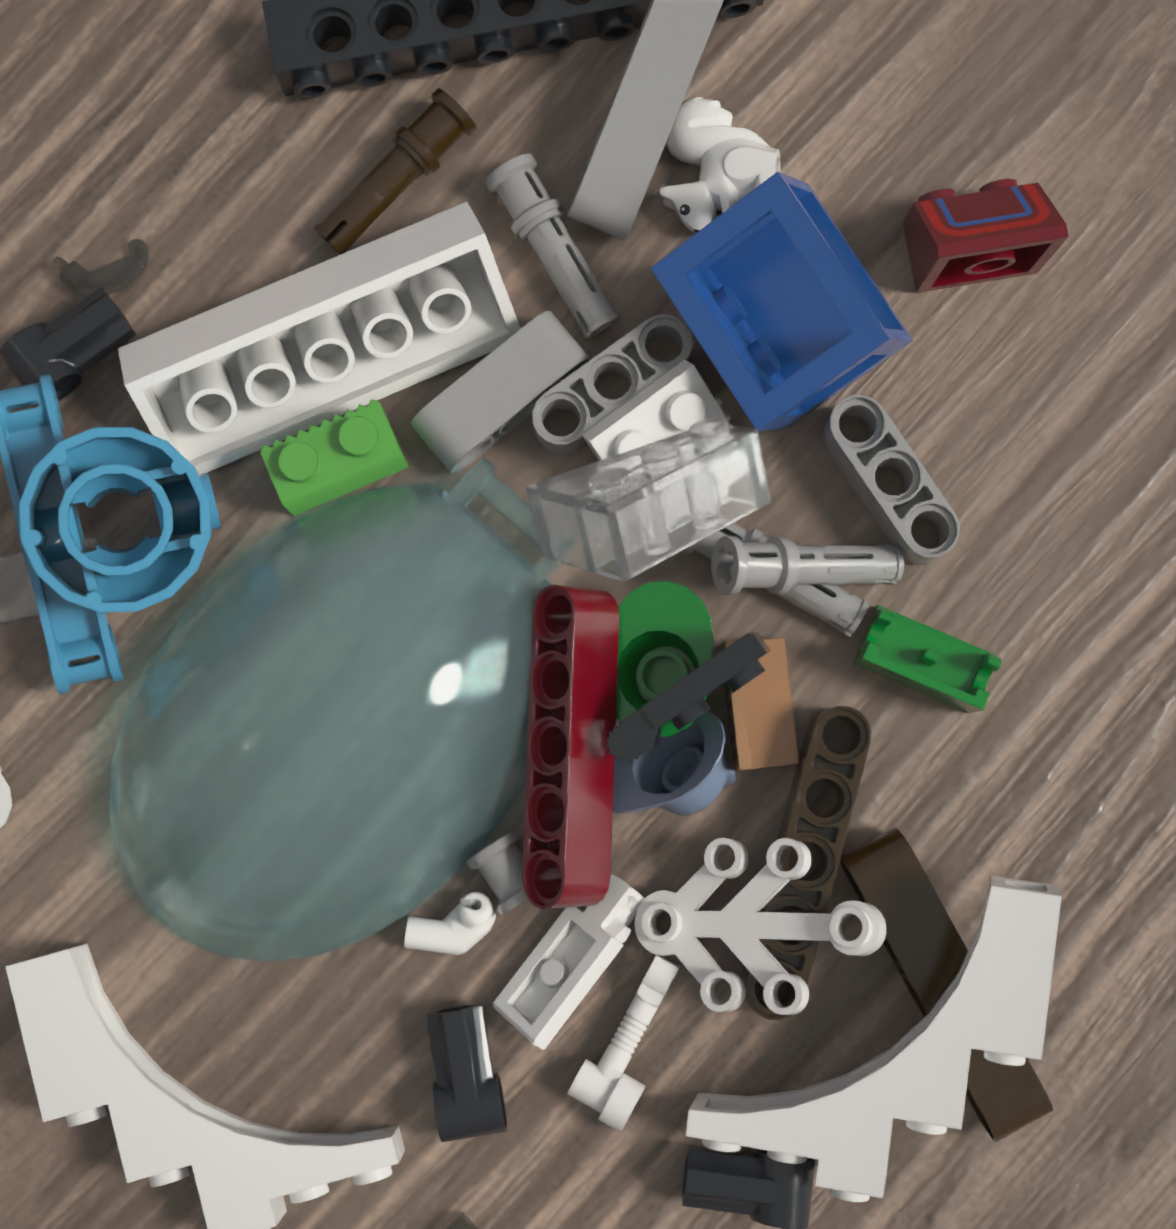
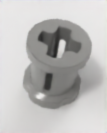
M515 830L509 832L466 861L471 869H479L499 900L496 909L501 916L527 900L522 881L523 854L516 845L519 837Z

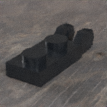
M748 632L622 720L619 724L620 726H614V730L608 732L609 738L606 739L608 741L606 748H609L610 751L609 755L612 754L615 757L614 760L619 759L621 763L625 761L630 763L632 759H639V755L643 756L660 744L663 726L671 721L679 731L711 709L704 697L726 683L731 692L734 693L766 671L759 662V659L771 650L759 633Z

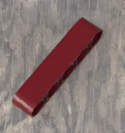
M557 584L547 586L538 594L532 612L522 881L527 899L533 906L540 909L596 905L604 899L610 883L614 756L612 754L609 755L610 751L609 748H606L608 746L606 739L609 738L608 732L613 731V727L616 726L619 609L615 598L608 591Z

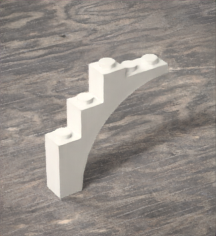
M991 876L980 926L958 974L928 1015L890 1049L847 1074L800 1090L754 1096L698 1093L688 1111L686 1136L702 1139V1144L705 1147L721 1152H736L741 1149V1146L767 1150L769 1158L783 1163L800 1164L806 1162L807 1158L818 1159L815 1186L828 1188L832 1196L850 1202H865L870 1199V1196L883 1198L893 1118L907 1120L906 1126L908 1128L925 1134H944L947 1132V1127L962 1130L971 1049L984 1051L985 1059L1004 1065H1024L1026 1058L1042 1060L1062 899L1059 885Z
M88 944L5 966L43 1122L65 1116L68 1127L85 1124L105 1117L107 1115L105 1105L108 1104L126 1182L130 1183L148 1177L150 1187L166 1185L189 1176L188 1166L192 1165L207 1229H271L277 1226L287 1212L283 1196L289 1194L291 1203L295 1204L325 1195L329 1192L328 1183L353 1177L354 1185L359 1186L382 1180L393 1174L391 1165L398 1164L405 1152L399 1125L352 1134L298 1133L250 1122L204 1101L164 1072L130 1035L104 992Z

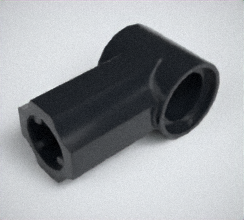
M100 287L49 324L43 322L35 323L15 333L1 347L0 356L22 386L38 383L40 375L51 374L59 402L70 395L82 383L84 371L137 334L107 292Z
M483 1003L467 1004L429 1012L427 1014L428 1030L437 1083H433V1101L441 1142L507 1132L503 1089L499 1073H494Z
M688 1145L683 1175L682 1206L750 1215V1218L757 1223L776 1228H808L816 1159L807 1158L804 1163L789 1164L769 1158L767 1150L759 1149L757 1154L738 1151L721 1152L707 1147Z

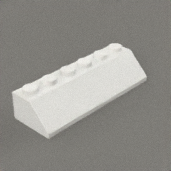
M464 202L118 348L124 385L151 434L168 441L197 469L200 475L262 449L263 445L271 446L274 444L275 439L283 441L286 439L287 434L291 436L297 435L299 429L303 431L309 430L311 424L318 426L322 423L323 419L330 421L334 418L335 414L342 416L346 413L347 409L356 410L359 404L365 406L369 404L371 399L377 401L488 354L521 328L485 232L468 202Z

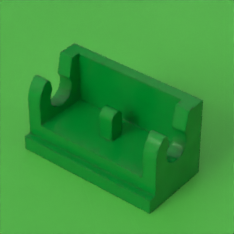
M878 605L853 664L967 713L984 710L990 696L989 691L985 690L993 671L996 672L1000 668L1002 660L993 653Z

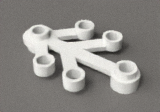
M729 838L713 840L705 850V864L677 893L661 890L647 896L639 905L634 921L635 932L642 946L656 955H676L701 984L700 994L703 1003L709 1009L716 1012H731L738 1009L745 999V985L737 974L723 971L697 937L721 938L764 987L763 997L767 1007L772 1012L780 1015H794L801 1012L808 1003L809 989L801 977L789 974L759 939L831 941L833 946L844 954L867 956L877 951L886 937V922L882 913L875 906L860 901L843 902L836 906L831 914L760 912L790 880L803 877L811 866V853L808 847L802 842L790 838L778 839L770 845L766 855L767 864L721 911H698L726 878L733 879L742 875L749 862L747 849L739 841ZM730 846L734 851L735 860L729 869L723 870L718 863V857L722 849ZM793 847L798 854V861L792 870L785 871L780 864V857L786 848ZM666 911L670 915L672 923L669 931L661 935L657 930L656 920L661 912ZM856 915L862 923V932L857 939L850 941L843 933V923L849 916ZM722 979H725L730 984L732 991L730 999L725 1004H721L715 997L716 984ZM785 981L791 983L795 989V1000L788 1007L783 1006L777 996L779 986Z

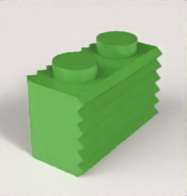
M373 399L370 400L368 407L359 404L356 412L347 409L344 417L335 414L332 422L323 419L320 427L311 424L308 432L299 429L296 437L287 434L284 442L275 439L273 447L263 445L260 452L282 505L294 516L409 467L380 402Z

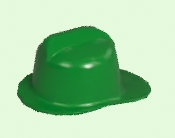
M670 581L648 582L629 592L618 606L619 646L616 718L620 722L712 658L714 643L712 618L703 600L686 586ZM669 721L663 726L661 737H670L688 728L694 721L679 731Z

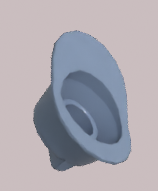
M705 712L695 719L688 728L670 737H661L660 744L643 756L639 755V759H632L630 763L628 761L621 763L619 759L614 760L613 813H630L659 807L670 813L686 816L698 813L708 807L720 795L724 787L736 781L735 769L728 761L723 750L726 739L723 723L713 713Z

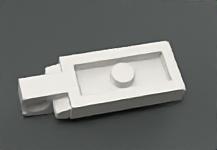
M612 874L608 891L604 899L598 904L564 909L493 1002L494 1005L492 1007L533 1045L545 1050L624 946L622 943L627 940L631 932L628 926L633 921L639 905L645 898L625 881Z

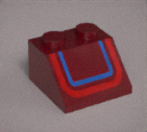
M1015 179L993 181L980 187L979 192L956 196V192L953 189H940L928 192L920 196L918 202L912 204L903 221L916 293L1037 274L1069 237L1065 221L1040 184L1032 183L1018 186Z

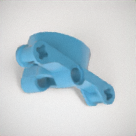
M51 374L40 375L38 383L0 390V456L15 513L19 541L29 571L46 640L52 676L58 694L62 695L69 693L72 685L110 677L114 682L124 680L115 636L106 612H138L172 597L198 570L207 544L212 538V530L220 529L221 525L209 474L199 475L197 469L168 441L133 427H94L65 439L61 411ZM37 404H39V406L36 407V408H31V409H26V410H21V411H16V412H11V413H10V411H11L12 409H17V408H22V407H27V406H32V405H37ZM152 490L162 536L150 538V534H147L137 545L127 549H113L102 544L96 545L97 550L87 552L76 506L86 504V507H94L102 497L112 493H126L138 498L141 497L140 492ZM89 656H100V659H95L78 664H71L70 662L72 660L81 659Z

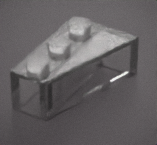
M711 418L699 421L690 426L688 431L525 486L543 558L624 582L771 503L757 430L728 425V421L724 418Z

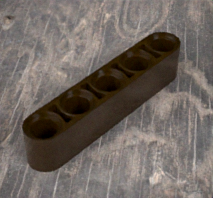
M836 706L819 712L811 719L806 729L799 756V764L796 767L778 839L790 838L802 843L810 842L814 844L821 855L819 870L812 877L790 880L760 912H777L786 906H797L803 913L827 912L871 744V729L868 720L860 711L852 707ZM831 718H840L846 721L852 728L854 734L853 743L844 754L831 752L823 742V728ZM820 779L831 783L837 793V804L834 810L823 817L813 814L808 809L805 801L809 786ZM793 847L786 848L781 854L780 864L785 871L791 870L789 856L792 849H794ZM759 939L789 974L801 977L808 984L819 941ZM744 966L741 979L746 989L745 1000L755 1013L768 1020H781L790 1017L791 1015H780L772 1012L766 1003L757 999L755 994L757 979ZM789 982L787 993L780 1000V1003L785 1007L790 1006L795 1000V989Z
M895 827L841 856L840 864L859 901L875 906L882 913L886 922V937L883 945L924 1018L958 974L968 950L915 853L903 834ZM971 1049L966 1096L980 1122L994 1142H998L1053 1111L1050 1099L1027 1058L1024 1065H1004L985 1059L984 1051Z

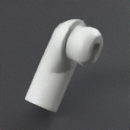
M470 892L460 899V903L443 920L409 916L404 948L451 955L466 953L491 931L496 919V912L490 898L480 892Z

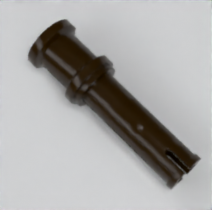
M437 88L431 94L433 102L408 128L400 126L394 132L395 137L392 139L395 144L394 148L320 224L314 227V230L328 242L343 225H346L330 241L331 247L339 255L345 253L421 172L426 176L430 173H435L441 167L439 163L441 156L463 134L470 136L477 130L476 124L467 112L442 89Z

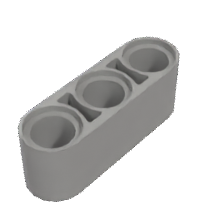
M550 310L543 312L430 401L417 413L410 426L450 474H454L472 463L532 414L536 401L545 392L586 364L591 358Z
M669 314L653 316L545 392L536 401L532 411L534 434L539 446L547 453L555 456H569L588 445L582 434L684 359L689 362L693 344L692 334L688 326L680 318ZM656 338H667L677 344L680 354L672 361L659 362L648 355L646 346ZM606 374H617L627 380L630 389L624 396L618 399H607L596 391L595 384L600 377ZM556 410L570 411L579 420L576 430L567 436L552 435L545 429L543 424L547 416Z
M851 395L843 398L833 408L822 429V440L826 450L890 544L897 545L901 549L904 561L914 565H927L937 561L956 545L960 536V523L956 513L884 408L875 399L866 395ZM845 416L861 418L869 429V439L864 442L847 440L839 429V419ZM890 467L897 470L904 480L903 493L900 495L883 493L875 481L876 469ZM927 519L937 526L940 533V541L937 548L927 549L914 541L911 534L913 520Z

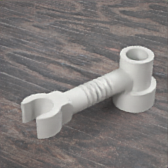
M656 955L626 1011L627 1015L623 1017V1021L620 1023L621 1026L617 1028L618 1032L614 1034L611 1044L608 1045L598 1065L586 1059L567 1093L601 1113L598 1120L620 1133L646 1087L644 1084L626 1075L624 1070L632 1057L631 1054L635 1052L634 1048H637V1043L641 1041L640 1037H643V1032L647 1029L646 1026L650 1024L680 968L677 964L660 955Z

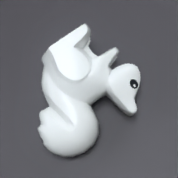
M702 97L690 98L682 102L666 142L670 154L683 163L701 166L699 181L666 186L659 190L660 196L664 198L663 204L675 210L682 223L694 233H697L712 222L716 217L717 210L722 211V213L777 171L781 173L779 149L771 148L761 137L749 129L731 126L732 113L721 108L719 101L703 99Z

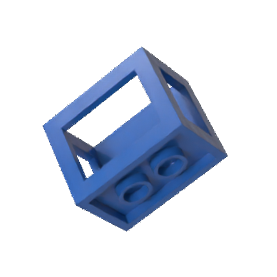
M778 171L651 267V270L757 431L792 426L913 341L810 185Z

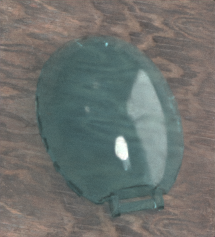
M482 458L449 493L433 482L384 486L338 499L286 525L249 551L205 591L182 616L145 670L127 707L117 739L111 765L109 815L116 852L134 891L164 925L192 944L230 958L275 962L322 955L359 942L412 912L444 887L467 864L466 861L473 857L488 840L521 794L526 784L532 612L534 602L538 594L545 587L552 585L548 580L574 552L580 540L570 531H566L562 535L494 475L497 467L488 459ZM477 494L545 553L534 567L494 530L466 508Z

